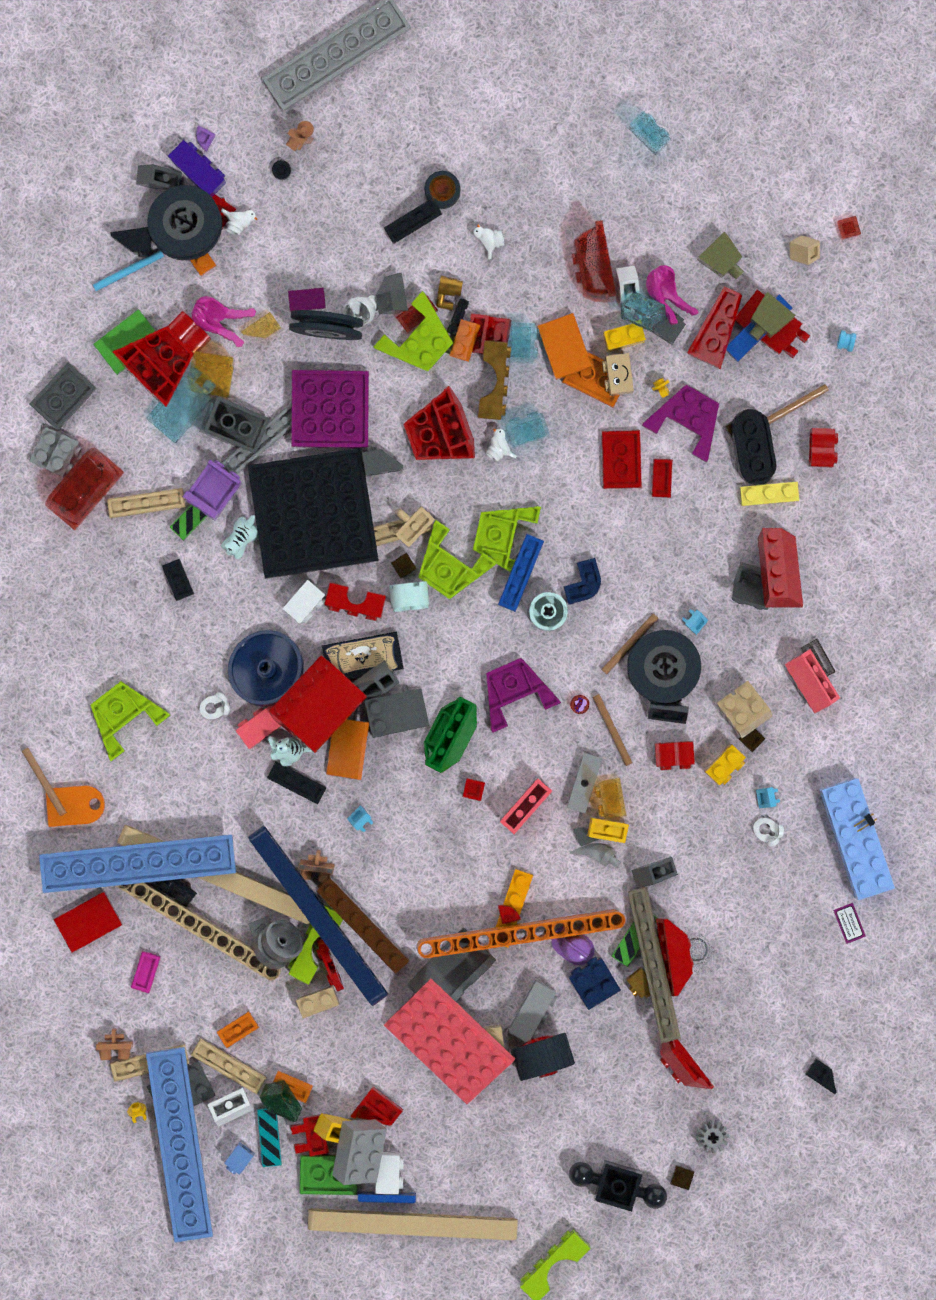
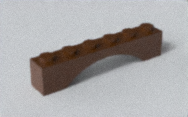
M330 874L316 887V892L395 974L409 962L408 956L361 910Z

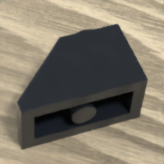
M148 227L110 232L111 237L134 255H138V257H147L149 253H153L152 238Z

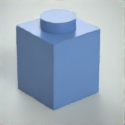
M239 1142L224 1163L227 1165L226 1169L233 1174L238 1173L240 1175L255 1153Z

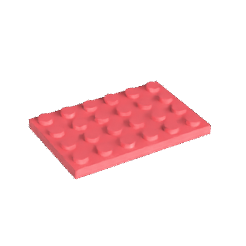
M431 978L384 1024L397 1039L466 1104L471 1102L515 1060L501 1044Z

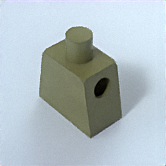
M725 231L697 259L721 278L729 272L735 279H738L744 273L737 265L742 255Z
M767 292L750 320L755 327L749 335L756 341L763 334L771 338L791 322L796 315Z

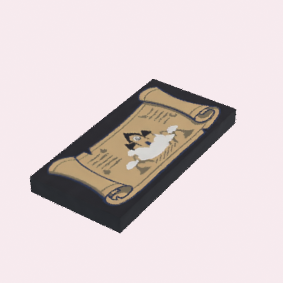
M397 631L321 645L324 658L348 679L363 676L384 660H386L393 671L404 669Z

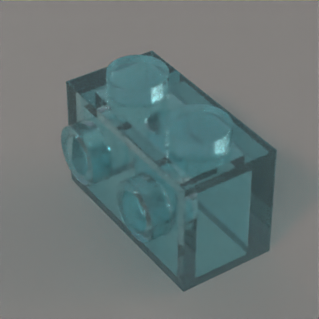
M643 111L630 123L629 130L656 156L669 143V133L655 123L656 120L652 115L646 114Z
M634 292L621 302V318L652 332L666 321V308L664 304Z
M512 322L510 363L533 364L534 359H537L538 348H534V342L538 340L539 329L535 328V323Z
M538 411L527 414V418L521 420L519 417L508 420L509 424H506L513 448L550 435L543 413L538 414Z

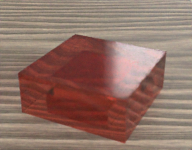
M856 216L837 221L842 240L861 235Z

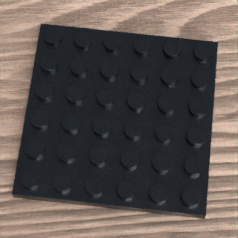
M361 448L247 465L265 579L379 561Z

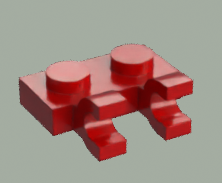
M320 1114L303 1117V1124L291 1125L292 1135L305 1132L307 1138L306 1143L294 1144L296 1154L309 1151L311 1157L329 1153L327 1141L314 1131Z

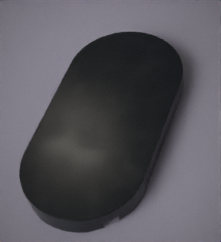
M745 409L734 417L731 424L738 471L742 479L747 483L763 485L771 480L777 467L770 424L767 417L758 410Z

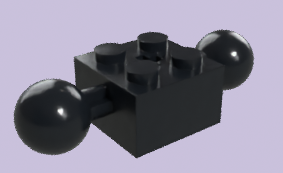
M604 1160L600 1174L593 1172L591 1166L585 1162H577L569 1170V1179L574 1185L578 1187H584L590 1183L597 1185L594 1200L632 1212L636 1197L642 1198L644 1203L652 1209L661 1208L667 1201V1192L661 1185L640 1186L643 1176L641 1170ZM621 1182L622 1187L615 1189L614 1184Z

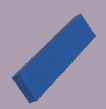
M780 294L776 297L790 311L793 309ZM753 323L746 326L727 346L726 351L737 362L766 335L763 334L758 341L752 338L749 333L755 327Z
M526 534L499 600V606L516 612L544 540Z

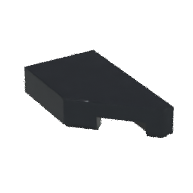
M815 1058L805 1075L833 1094H836L832 1069Z

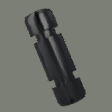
M462 298L459 299L458 308L455 309L451 325L449 324L447 329L449 334L456 336L461 319L463 320L465 309L468 308L469 301Z

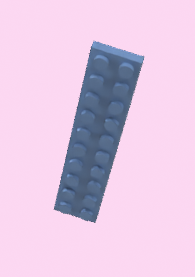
M233 834L39 855L43 893L236 873Z
M185 1047L146 1052L174 1242L213 1237Z

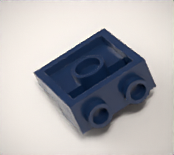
M595 956L587 961V966L582 969L579 966L570 972L569 979L588 1010L621 991L602 957L597 958Z

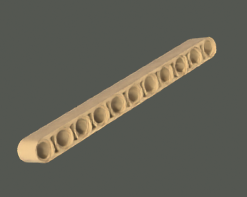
M124 825L117 841L122 846L165 842L128 825ZM241 873L197 877L300 922L310 924L288 893Z
M149 883L116 886L268 980H275L279 977L281 968L277 969L275 976H271L267 973L268 967L262 963L258 966L251 963V957L256 956L253 947L188 907H185ZM138 885H142L146 888L145 895H139L137 893L136 889ZM155 895L162 898L161 905L157 906L153 903ZM175 905L178 907V915L170 914V906ZM188 915L195 918V924L192 926L188 925L185 921ZM209 926L212 930L211 935H204L202 927ZM219 936L227 937L228 944L225 946L220 945L218 942ZM242 946L244 948V955H236L234 952L235 947Z
M311 1208L308 1209L307 1229L331 1232L517 1240L518 1219Z

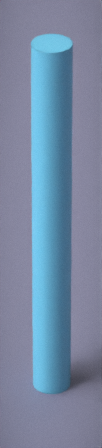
M159 250L93 284V286L98 291L163 258L164 255Z

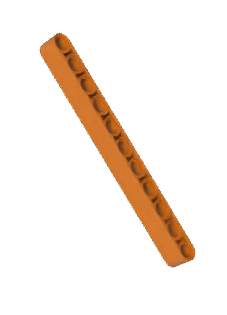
M616 909L423 938L418 941L416 949L421 957L433 958L619 929L624 926L625 917ZM619 915V922L611 923L612 916ZM599 917L601 919L600 925L593 926V919ZM577 920L582 921L580 929L573 928V924ZM558 923L563 924L561 932L554 931V927ZM539 926L544 927L542 935L535 934V930ZM524 929L526 931L525 936L517 938V931ZM500 932L507 934L506 939L503 941L497 940ZM481 935L488 937L487 942L484 944L478 943V938ZM462 938L469 940L468 945L465 947L459 946V941ZM443 941L450 943L449 948L446 950L440 949V944ZM429 944L431 946L430 951L426 953L421 952L422 945Z

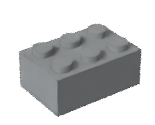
M376 1119L342 1121L332 1175L343 1185L377 1183L387 1129Z

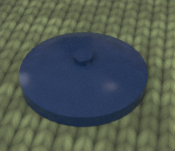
M273 630L257 631L245 637L234 648L228 663V677L232 688L243 700L256 706L275 705L303 675L304 671L303 657L295 642L285 634Z

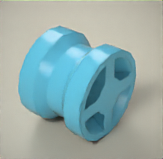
M841 330L836 349L844 348L848 352H852L856 334H847L846 331Z

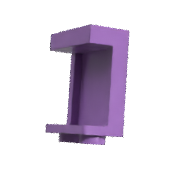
M209 460L207 466L190 490L186 491L183 495V499L216 521L242 483L239 480L240 476L233 471L228 473L223 469L225 466L217 460L214 462Z

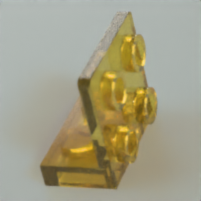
M195 351L194 359L196 363L191 391L228 398L235 359L233 357Z
M620 778L597 781L598 786H594L596 798H600L601 805H597L599 816L603 817L605 821L610 818L627 816Z

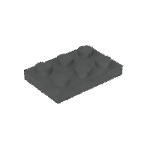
M67 362L29 405L56 430H59L97 388Z
M200 1061L189 1065L188 1072L193 1105L196 1106L214 1097L216 1094ZM150 1084V1085L147 1086V1089H148V1091H149V1093H150V1095H151V1097H152L151 1084Z

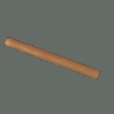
M824 384L768 416L769 424L829 391L827 385Z
M652 614L601 669L606 675L657 621L658 617Z
M600 694L594 696L593 699L625 765L632 764L633 762Z
M29 748L22 751L23 755L60 816L67 813L31 751Z

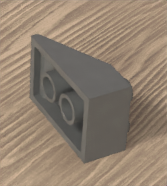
M213 396L199 432L256 454L270 418L219 396Z
M422 688L365 700L373 738L430 726Z

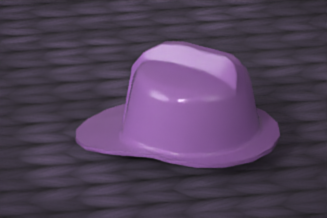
M563 926L559 927L555 932H561ZM584 934L552 939L553 949L574 965H585L594 956L595 948L593 942Z

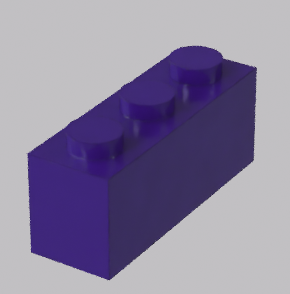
M183 140L168 155L169 160L198 188L213 197L226 184L225 175L218 168L214 170L210 166L212 162L205 155L201 157L196 152L198 148L192 142L187 143Z

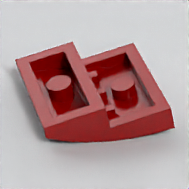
M471 313L470 322L480 325L472 353L484 355L485 340L508 342L512 320Z

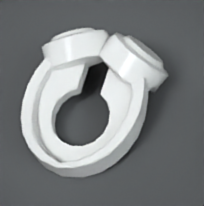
M221 692L207 697L200 705V713L207 719H216L222 715H228L230 711L229 702H227L226 696ZM208 703H222V707L217 708L215 713H207L205 708Z
M768 818L758 819L753 826L757 838L766 842L769 847L777 845L780 841L779 838H782L784 834L783 825H777ZM763 823L768 824L770 830L775 832V836L761 834L759 831L760 825Z

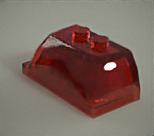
M603 220L595 221L594 227L581 232L573 240L574 253L571 256L573 265L577 264L578 272H575L576 283H580L584 298L593 302H614L616 290Z
M91 448L51 492L45 502V506L73 530H76L125 472L97 448Z

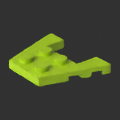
M422 291L411 303L425 316L420 325L400 347L384 334L373 348L428 372L454 342L439 319L427 295Z
M541 507L481 512L473 550L480 555L482 553L487 554L498 562L497 565L511 573L516 560L509 557L517 521L521 520L538 524Z
M435 520L418 578L427 581L428 585L448 599H451L493 568L498 562L487 554L482 553L473 568H470L440 547L451 529Z
M122 681L90 705L110 761H113L125 752V749L115 738L114 734L143 711L148 714L156 726L171 716L170 713Z

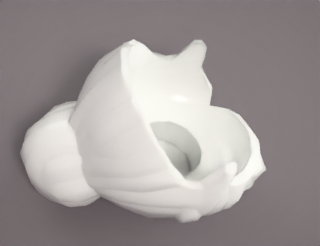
M376 296L351 298L345 304L342 314L364 320L363 326L370 323L375 317V313L378 312Z

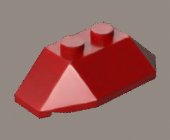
M658 918L656 919L657 933L671 996H678L693 974L692 968L694 963L690 956L691 943L688 935L668 919Z
M679 1040L661 1043L660 1054L662 1058L660 1061L666 1069L670 1066L674 1072L671 1075L678 1084L682 1082L684 1086L714 1088V1085Z

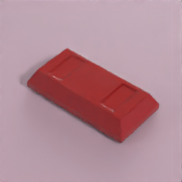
M653 459L652 497L671 498L673 459Z

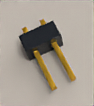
M868 813L864 816L865 819L854 825V827H856L865 820L868 823L864 827L857 830V832L861 831L868 825L871 827L875 824L877 818L873 820V818L871 817L872 815H874L873 813L871 815Z

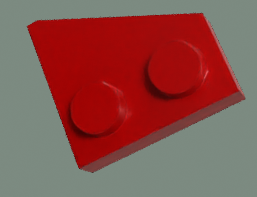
M372 1086L350 1117L366 1120L376 1119L383 1125L392 1126L403 1109Z

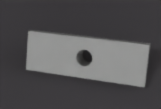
M586 753L583 754L567 808L586 813L602 758ZM584 779L588 781L586 787L581 785V781Z

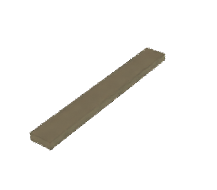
M647 887L628 891L661 1043L681 1039Z

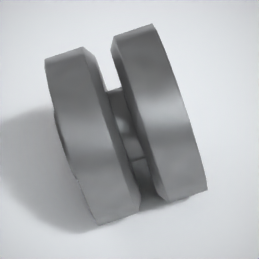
M286 920L273 921L255 937L253 943L254 953L264 966L270 969L283 968L301 953L303 948L302 935L292 923Z

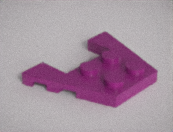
M685 385L651 415L642 426L657 434L666 417L701 436L692 455L707 463L719 403L692 387Z
M522 658L486 673L492 733L508 727L501 707L530 694L538 693L545 710L561 703Z

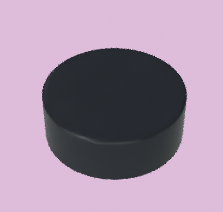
M284 160L275 162L272 166L273 176L278 180L289 178L291 175L289 163Z

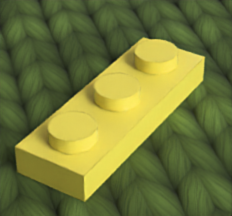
M798 482L740 487L741 506L799 501Z

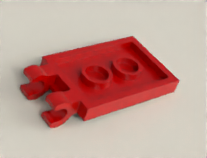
M757 289L738 313L735 322L743 328L748 326L765 295ZM794 317L791 322L773 337L769 338L765 335L760 341L778 355L784 351L791 358H794L798 350L790 344L796 337L805 343L810 335L800 329L803 323Z

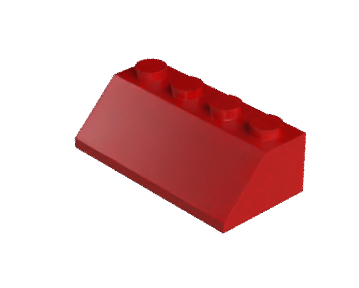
M762 528L757 539L765 608H803L796 536L782 528Z

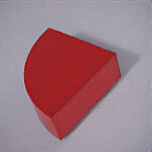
M498 905L502 924L521 920L514 908L508 905Z

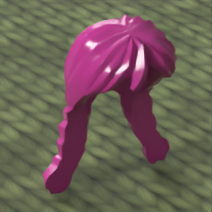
M661 265L648 274L646 280L647 291L659 304L662 313L665 314L671 325L677 324L678 321L665 300H670L676 307L686 311L691 316L699 313L696 308L688 305L678 296L675 273L670 266Z
M203 296L194 305L192 319L203 330L223 336L224 339L233 341L236 347H242L244 341L234 332L222 327L220 321L225 318L234 320L253 317L256 315V310L254 308L244 311L228 309L215 298Z

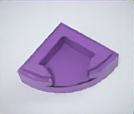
M199 125L197 127V141L200 147L207 152L216 135Z

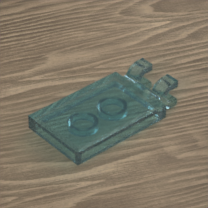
M194 367L189 371L187 377L185 375L182 376L167 407L159 402L146 418L174 443L180 440L212 399L208 395L217 386L208 379L202 387L198 385L195 381L202 372Z

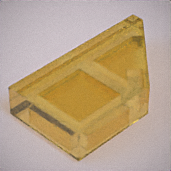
M269 312L241 331V333L247 336L266 339L280 330L281 327L271 312Z

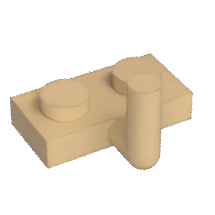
M422 506L411 517L403 510L396 509V516L405 523L394 534L407 547H410L435 519Z

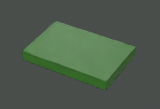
M138 309L93 345L118 375L125 368L112 351L135 342L155 332V330Z
M300 1155V1194L357 1195L358 1184L343 1185L332 1175L336 1155H316L311 1157L310 1155Z

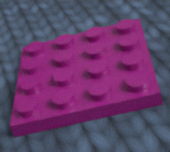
M292 370L291 447L368 448L369 371Z

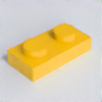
M590 817L587 836L625 843L629 824Z

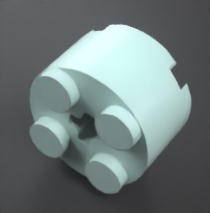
M427 581L389 585L393 612L429 608Z
M552 592L537 595L529 607L531 622L543 631H553L562 626L568 614L565 600L560 595ZM544 607H551L553 609L551 617L543 614L545 612Z

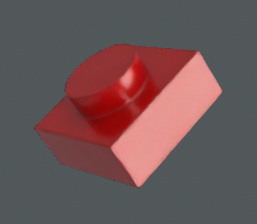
M467 778L462 797L481 801L485 782Z

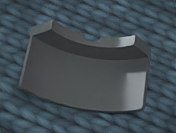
M462 928L458 933L467 932V930ZM462 938L459 941V946H467L469 940ZM447 942L441 949H448L450 943ZM486 949L433 957L407 985L416 993L431 978L456 1002L465 993L464 991L493 965L496 959Z

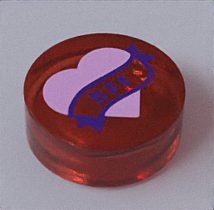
M576 695L572 698L570 707L573 712L583 714L589 709L590 704L587 697Z

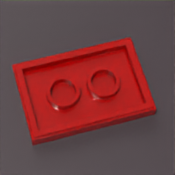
M640 430L602 431L603 489L642 488Z
M105 891L53 919L71 953L123 925Z

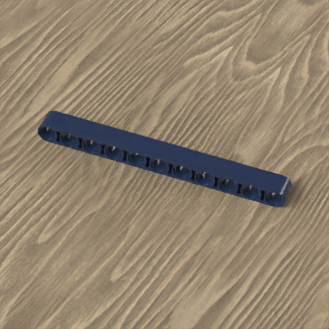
M263 825L249 835V841L367 1001L374 1006L388 996L384 986L268 829Z

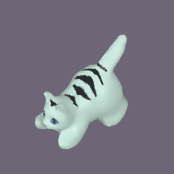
M251 515L247 520L245 517H240L236 520L232 534L221 544L222 549H225L227 555H234L236 559H240L244 554L247 544L258 539L257 527L253 525L255 522L254 515Z
M272 736L268 737L272 748L271 758L273 761L280 759L282 766H290L297 762L303 753L312 752L308 747L304 748L294 738L278 739Z

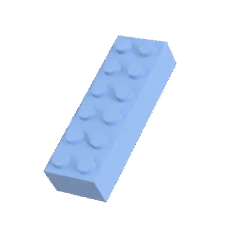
M853 778L820 789L819 791L855 899L861 900L895 889L874 825L871 827L868 825L857 832V830L868 824L865 820L854 827L855 824L865 819V815L870 814L859 779Z

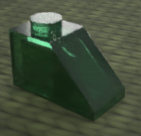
M285 1080L265 1084L259 1098L267 1110L292 1122H296L302 1107Z

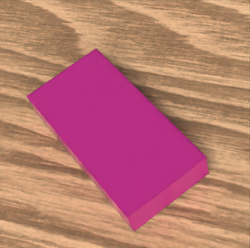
M142 951L131 985L132 989L150 993L161 956Z

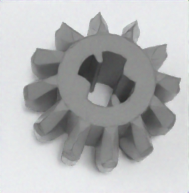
M713 1120L709 1121L710 1126L703 1122L702 1125L705 1129H697L702 1134L696 1136L697 1140H702L698 1143L699 1147L705 1145V1152H708L710 1147L712 1153L716 1152V1147L722 1151L721 1144H728L724 1140L729 1138V1134L724 1133L727 1128L725 1126L720 1128V1121L715 1126ZM712 1132L717 1136V1138L714 1137V1141L708 1138V1135L711 1136L710 1133Z

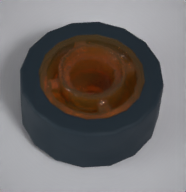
M442 170L434 172L428 177L425 182L424 191L427 200L433 198L440 209L450 208L457 202L460 197L461 188L459 180L454 174ZM444 185L448 188V191L445 194H440L437 188Z

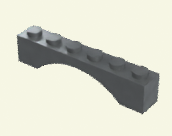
M386 660L353 682L367 696L365 700L384 694L400 683Z

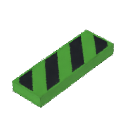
M191 505L170 528L184 541L208 516Z
M634 921L611 955V957L627 967L640 948Z

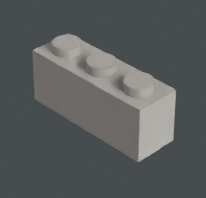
M535 980L508 1032L525 1042L535 1039L539 1032L537 1030L539 1023L543 1024L548 1016V1013H546L548 1007H552L557 999V996H555L556 991Z

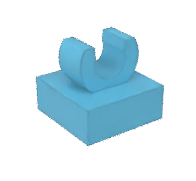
M690 609L691 618L687 620L683 617L682 620L686 623L685 625L689 630L697 635L708 622V619L698 610L694 612Z
M770 787L756 790L759 809L777 806L776 803H779L780 799H775L774 792H778V789Z
M361 805L347 818L357 831L360 829L365 832L366 830L363 825L367 822L371 825L373 824L372 817Z

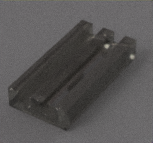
M818 639L800 647L802 653L807 651V648L811 649L827 677L836 672ZM814 644L817 646L830 671H826L813 647Z

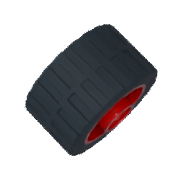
M566 1033L538 1037L529 1040L522 1046L511 1049L520 1081L538 1076L539 1078L558 1073L557 1070L575 1064Z

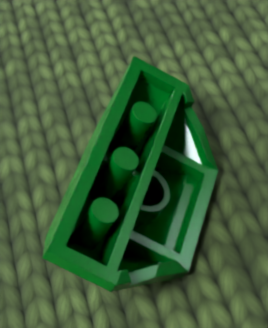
M460 696L440 709L424 741L426 766L439 773H443L460 761L477 728L476 704Z

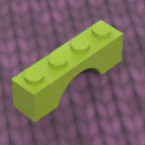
M325 905L324 907L340 927L343 919L333 908ZM311 924L305 933L308 935V938L303 942L301 953L296 959L291 960L287 967L290 969L289 975L308 985L318 968L312 956V946L314 941L320 937Z
M574 1229L571 1232L569 1230L566 1231L560 1238L562 1241L557 1246L555 1244L551 1246L547 1251L548 1255L544 1259L540 1258L534 1264L535 1269L531 1273L526 1272L521 1277L520 1288L532 1300H541L550 1291L547 1275L550 1268L560 1260L578 1262L591 1249L590 1244Z

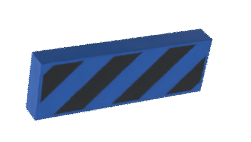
M359 1191L358 1201L416 1203V1193L376 1194L374 1191Z

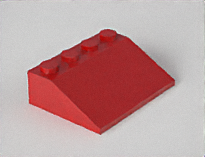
M320 656L269 710V713L279 725L312 752L316 753L367 696L323 656Z

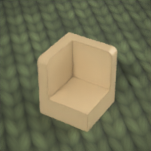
M799 236L789 242L791 260L809 265L820 258L819 240Z

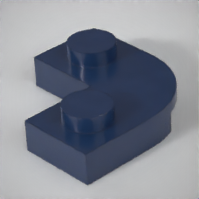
M595 558L578 562L577 567L581 582L563 587L568 605L588 600L599 591L601 576Z

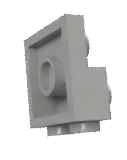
M45 427L30 462L65 478L73 470L74 465H72L74 458H78L81 453V443Z

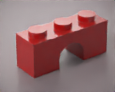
M334 583L329 584L325 606H329L328 610L339 612L340 609L346 610L347 615L358 617V614L366 615L365 619L372 621L382 618L387 596L367 591L366 598L361 604H353L348 599L349 587Z

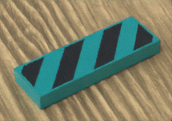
M277 1107L257 1109L262 1167L282 1166Z

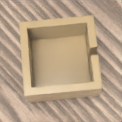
M749 681L735 689V695L730 693L717 702L720 711L741 738L773 716L770 708Z

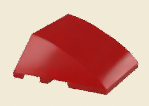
M168 326L112 351L124 368L165 407H167L194 355Z
M450 386L445 388L441 394L433 398L429 404L404 423L416 460L475 458L474 438L462 404Z

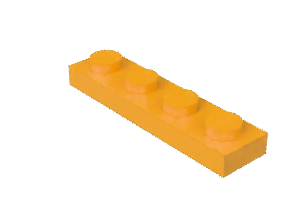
M515 869L503 905L514 908L520 916L533 875ZM499 915L495 927L517 924L518 921L502 924ZM500 932L497 936V940H505L507 934L505 932Z

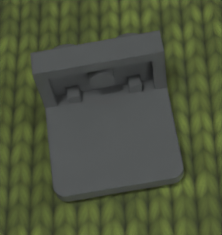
M740 562L733 583L731 599L738 604H746L759 610H768L769 608H765L761 568Z

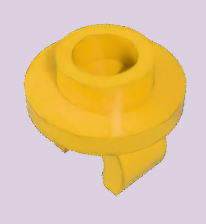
M662 377L653 382L652 390L658 389L662 398L668 396L670 392L666 384L670 382L669 379L664 380Z
M135 1102L128 1108L127 1113L132 1117L133 1123H137L136 1117L142 1116L144 1121L147 1119V1108L144 1103Z

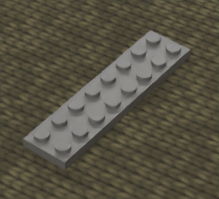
M382 0L263 77L262 80L284 112L409 31L411 26L394 0Z

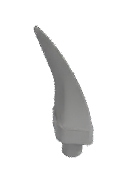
M588 844L570 852V854L589 855L604 867L610 863L617 868L621 863L614 857L617 852L602 844Z

